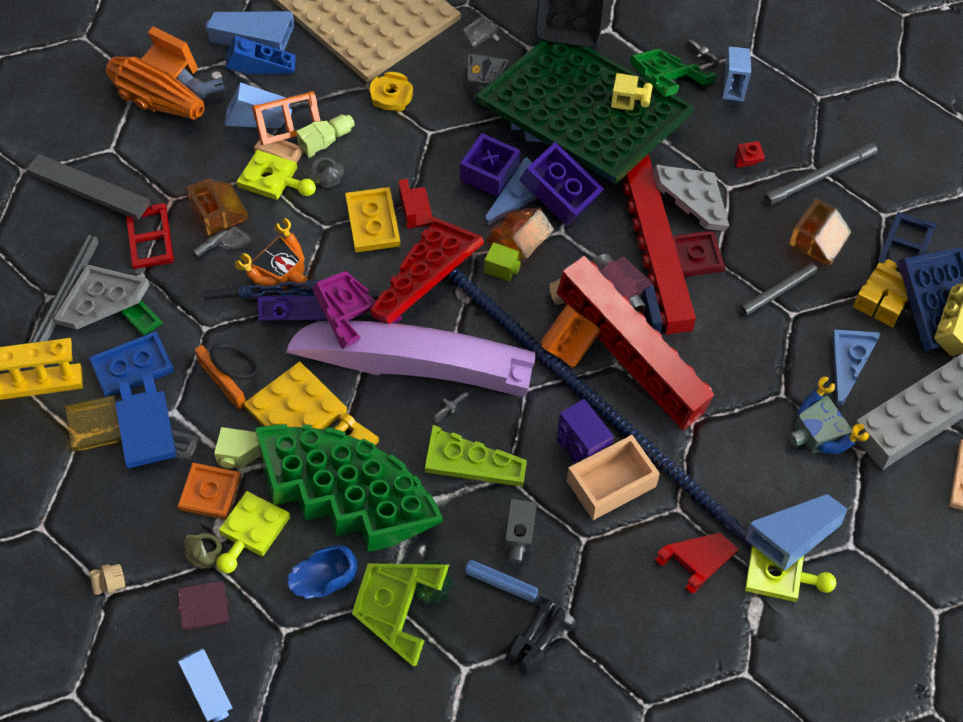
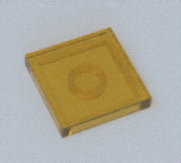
M115 396L65 406L73 452L122 441Z

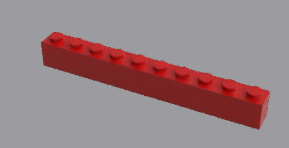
M648 154L623 177V194L628 196V212L633 215V230L639 236L637 237L638 249L643 251L642 262L644 269H648V284L653 283L665 335L693 331L696 317L661 195L656 187L652 171L653 167Z

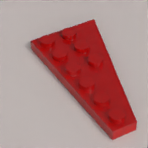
M433 217L430 221L431 226L429 229H425L422 232L421 241L414 244L400 265L398 275H393L391 278V285L388 290L381 293L370 309L372 317L391 324L484 244L482 236Z

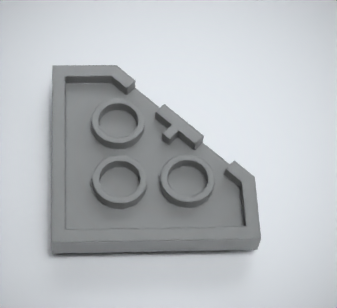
M662 165L654 167L652 171L657 189L663 194L665 192L669 193L676 199L674 203L687 214L691 212L700 219L699 224L705 229L727 230L729 223L715 173Z
M87 264L54 317V321L57 325L76 330L140 303L150 283L146 278Z

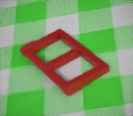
M166 204L152 205L141 216L161 214L163 230L135 235L134 218L126 215L133 269L174 262ZM164 238L165 255L138 259L136 243Z

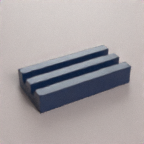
M653 283L644 284L641 299L646 306V320L653 329L660 333L662 319Z

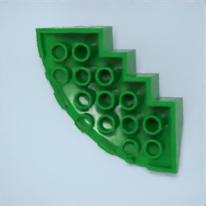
M287 424L255 428L273 506L298 500L304 521L330 516L336 537L361 531L367 552L392 547L443 522L436 502L431 494H428L421 485L420 479L417 476H413L406 469V465L392 454L389 456L387 453L376 448L374 443L345 435L344 431L326 427V430L312 428V425L303 424V427H287Z

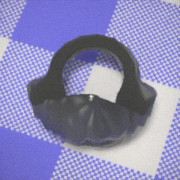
M329 157L318 158L311 166L312 174L309 176V179L316 186L325 189L331 188L340 183L344 174V167ZM321 162H329L333 165V167L329 166L321 173L316 171V166Z

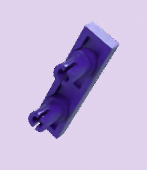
M315 295L258 296V320H327Z

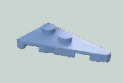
M527 157L522 161L485 216L488 226L537 199L519 181L526 168L532 164Z
M848 330L833 331L836 406H843L877 343L880 333Z

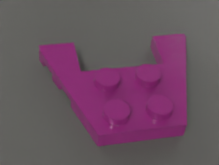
M344 271L318 281L312 287L342 349L355 344L361 338L348 320L369 312L376 302L375 299L367 294L369 290ZM399 316L392 323L398 324L403 318Z

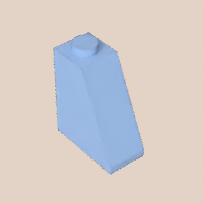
M729 46L725 62L723 99L744 101L751 74L750 49Z
M240 83L227 107L224 125L257 127L252 106L286 97ZM281 106L261 110L266 128H281L285 120Z
M200 648L177 660L207 721L212 719L213 722H218L229 716L227 711L232 709V706L204 649Z

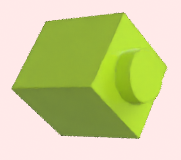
M493 242L485 258L484 273L510 282L513 274H517L521 266V261H518L519 251Z

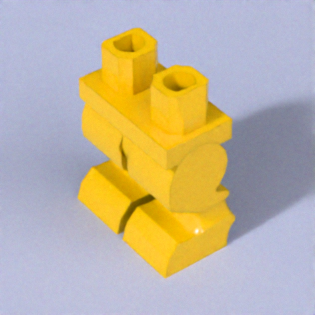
M887 259L883 264L879 262L866 284L858 293L853 308L872 317L880 299H883L874 318L893 328L901 310L904 309L908 301L903 278L900 272L896 271V263Z

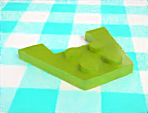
M368 564L352 614L408 663L416 666L425 640L402 631L417 582L437 590L442 589L449 565Z

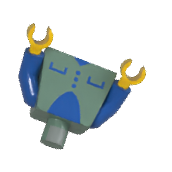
M822 377L818 382L819 389H814L803 401L796 414L797 420L794 425L796 431L789 434V440L794 447L805 443L812 453L840 454L853 446L856 440L866 441L869 434L864 432L858 435V432L863 430L865 426L858 423L851 429L829 396H823L824 393H831L835 389L834 383L828 388L823 387L824 383L829 379L828 377Z

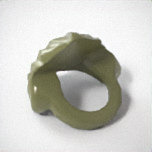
M201 533L199 535L188 534L183 541L185 558L195 567L212 568L216 566V561L222 550L220 540L208 533ZM207 538L212 540L216 544V549L206 553L203 542L200 539Z

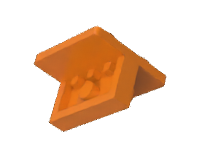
M566 305L541 340V346L574 368L598 336L601 329L573 307Z

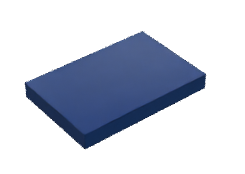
M156 331L88 357L106 399L120 394L119 382L129 381L130 388L133 389L144 384L143 377L153 375L155 380L174 372Z

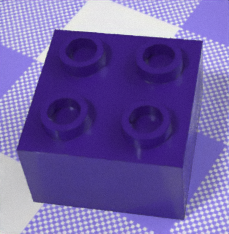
M481 133L460 163V180L499 197L520 166L521 150Z
M585 399L560 412L556 438L559 445L563 449L566 448L571 454L570 456L574 464L612 445L614 435Z

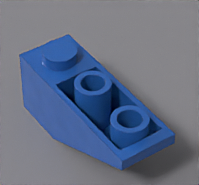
M235 36L227 50L226 68L245 74L294 73L295 54Z

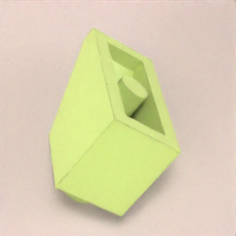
M221 427L214 452L217 465L227 469L234 467L243 468L261 457L256 432Z

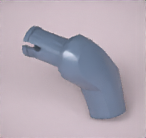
M185 68L176 77L202 100H205L209 94L225 91L224 85L215 87V85L223 83L221 77L202 83L199 79L194 78Z

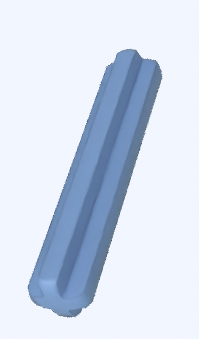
M470 560L466 565L465 573L525 600L534 602L538 595L537 587L474 560Z

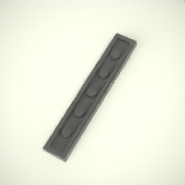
M38 154L26 168L28 175L139 220L151 204L150 200L146 197L41 154Z

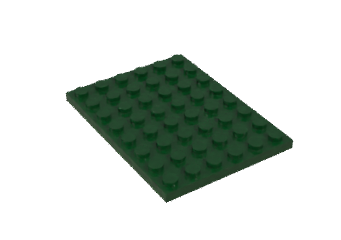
M544 40L476 94L475 102L546 144L551 146L556 142L573 160L614 184L618 183L688 118L694 109L693 105L675 95L663 96L653 85L648 107H642L641 101L635 100L633 111L612 108V96L617 73L638 76V88H643L645 83L650 82L589 47L559 44Z

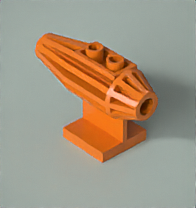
M153 26L148 31L153 45L142 59L138 57H113L109 60L106 66V74L118 89L119 96L125 101L131 100L143 110L148 109L152 112L157 110L190 119H197L203 114V100L176 79L184 68L191 74L198 70L186 42Z

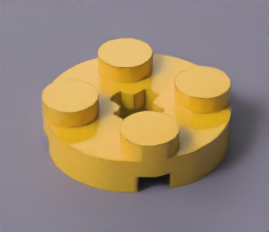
M387 72L380 78L377 76L370 84L372 104L384 110L401 112L412 100L413 86L408 82V78L401 73ZM391 89H394V90H395L394 93H388V92H386V91H390Z

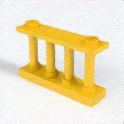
M71 338L0 347V371L9 370L10 372L0 374V400L83 389L81 364H69L72 361ZM48 364H59V366L56 367H44V365ZM34 367L33 370H19V368Z

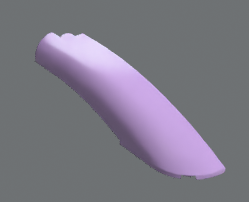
M328 320L312 323L302 328L292 338L286 353L378 376L380 374H395L443 379L476 385L520 397H525L529 389L532 367L535 363V352L445 330L372 321H348L361 338L355 344L344 349L341 348Z

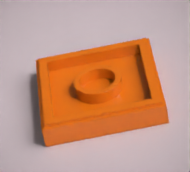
M192 463L178 509L180 511L226 520L240 483L241 472Z

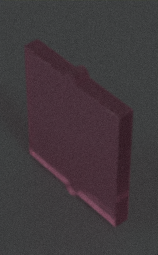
M624 256L613 263L609 262L607 267L599 271L605 278L610 279L615 289L621 295L627 297L628 300L635 295L639 296L643 290L652 284Z
M224 581L178 589L180 602L178 612L181 613L183 630L229 622L227 610L229 600L226 598Z

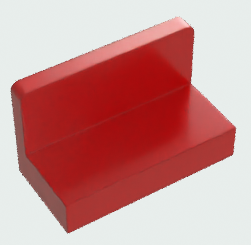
M407 179L398 180L399 196L407 229L430 226L433 216L425 187L410 189Z

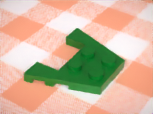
M660 49L632 55L630 64L665 97L678 92L679 85L671 81V79L687 75L700 84L707 85L715 82L717 74L711 71L709 75L699 71L701 67L695 64L689 66L682 64L681 58Z

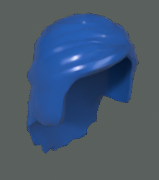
M343 545L319 549L312 553L309 559L293 567L292 573L288 574L289 581L287 584L291 591L297 596H303L304 599L328 596L335 590L345 588L346 585L356 578L358 573L357 559L354 553Z

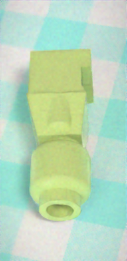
M341 114L331 119L329 123L327 121L312 122V124L296 131L298 145L303 147L304 153L310 158L315 155V152L326 149L336 140L335 137L339 138L349 133L351 128L355 126L354 121L349 114L346 116Z

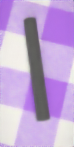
M813 263L808 264L741 305V313L744 316L751 314L818 272L817 267Z

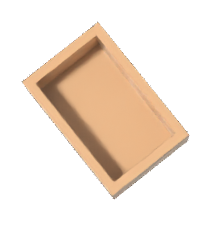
M633 435L569 467L567 483L592 520H595L655 488L660 473Z

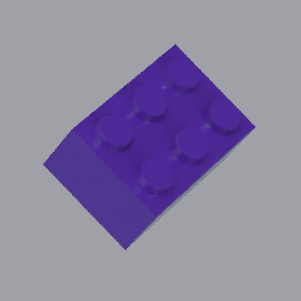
M556 142L528 166L519 179L567 227L596 200L604 189Z

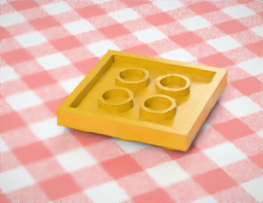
M300 361L244 403V408L262 426L287 424V427H303V424L312 425V428L325 430L326 427H329L347 413V407Z

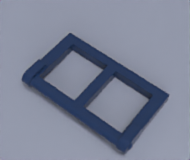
M897 212L877 265L879 262L883 264L887 260L886 255L891 243L918 252V256L924 255L935 231L936 224L925 219L922 220ZM903 222L927 230L922 245L894 236L899 223ZM895 262L897 265L896 271L900 272L898 262Z

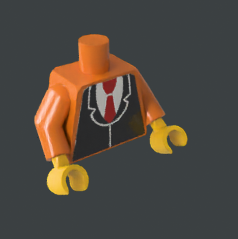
M286 218L282 219L285 229H282L278 223L275 224V231L283 234V238L279 236L252 261L248 254H242L240 258L245 262V265L239 260L235 262L236 269L245 270V274L256 285L273 286L283 282L305 283L308 280L303 275L305 258L301 246L295 235L289 232L291 223ZM290 285L281 286L282 290H286Z

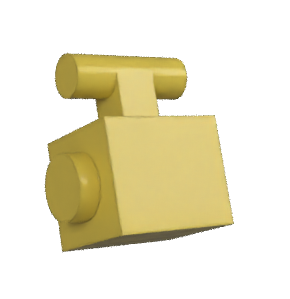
M617 73L611 107L633 111L635 100H640L642 107H648L652 84L645 83L643 88H638V76Z

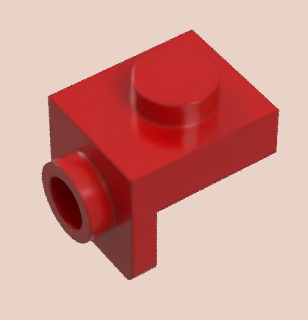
M760 142L738 144L734 158L736 168L757 165L758 162L764 161L765 155Z

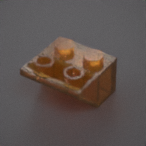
M207 178L186 187L189 202L208 236L250 219L249 214L231 184Z
M816 198L795 226L789 244L830 265L851 235V231L836 208Z
M540 208L514 209L506 214V219L501 224L496 225L491 230L492 233L486 238V241L491 245L494 242L519 251L518 259H527L554 231V228Z

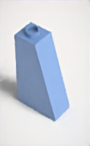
M289 11L214 12L211 19L206 22L205 31L208 33L209 42L230 46L234 37L238 36L284 51L294 29L293 12Z
M826 494L754 520L750 523L745 540L785 571L842 525L847 508Z

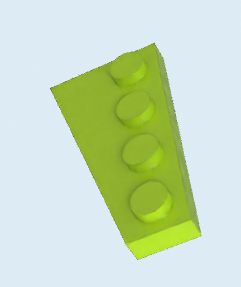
M433 425L425 473L523 487L527 460L498 449L496 451L485 447L483 443L468 441L459 434L447 433L442 431L440 427Z

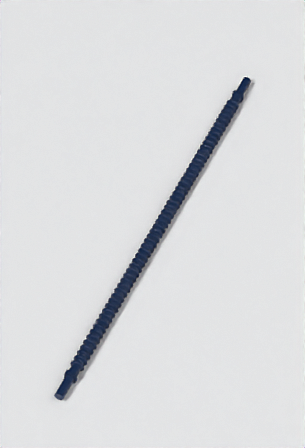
M458 268L448 274V279L453 280V284H458L457 287L459 289L462 288V292H467V296L471 297L472 301H476L477 305L481 304V309H485L486 313H490L491 318L495 317L494 320L496 322L500 321L499 325L504 326V330H509L510 335L514 334L513 338H519L518 342H523V347H528L529 351L535 352V356H537L538 360H542V364H547L548 369L552 368V373H557L558 378L562 377V382L567 381L566 385L568 387L572 386V391L576 390L578 396L582 395V400L586 399L588 404H592L591 408H596L597 413H602V418L606 417L607 422H612L611 426H616L618 432L622 431V436L627 435L629 437L633 435L648 458L653 459L652 463H658V468H663V473L668 472V477H673V482L675 483L679 482L678 486L684 487V492L689 491V496L695 497L694 501H700V506L706 507L705 511L710 510V515H715L716 521L721 520L728 531L732 530L749 547L752 546L745 540L748 531L739 524L737 518L729 515L727 509H722V504L717 505V500H712L711 494L706 495V490H701L699 484L695 485V480H690L689 475L685 476L684 470L679 471L680 467L674 466V461L669 462V457H664V452H658L659 448H654L652 442L648 443V438H643L642 433L638 434L637 428L633 429L632 424L628 425L627 419L622 420L623 416L617 415V410L612 411L613 407L607 406L608 402L606 401L602 402L603 398L597 397L598 394L596 392L592 393L593 389L587 388L588 384H582L583 380L577 379L578 375H572L573 371H568V366H563L562 361L558 362L557 357L553 358L552 353H548L547 350L543 349L542 344H539L538 340H534L533 335L529 336L528 331L524 332V327H520L518 322L515 323L514 318L510 319V315L506 314L505 310H501L500 306H496V302H491L492 299L490 297L487 298L486 293L482 294V290L478 289L477 285H473L472 281H468L469 279L464 277V273H459Z

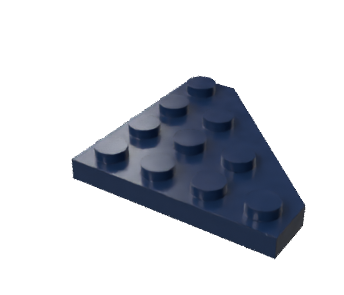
M961 247L897 261L906 288V294L911 304L913 317L918 327L920 340L925 351L941 347L934 337L950 290L953 286L960 284L963 277V252Z

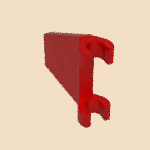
M715 533L668 544L657 552L659 556L655 558V561L663 567L672 557L693 575L685 586V589L693 595L739 549L724 535Z

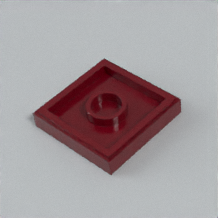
M714 230L672 236L684 277L724 272L725 266Z

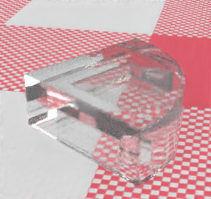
M233 226L219 240V245L229 249H237L248 245L252 240L249 235Z

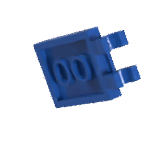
M153 375L143 377L146 392L135 395L132 394L129 381L119 382L122 401L115 402L127 468L177 457L164 391L157 392Z

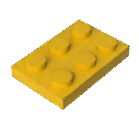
M390 187L345 193L355 253L400 247V237Z

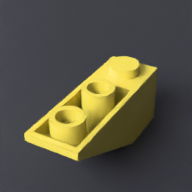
M963 283L951 288L934 337L937 343L950 356L963 353Z

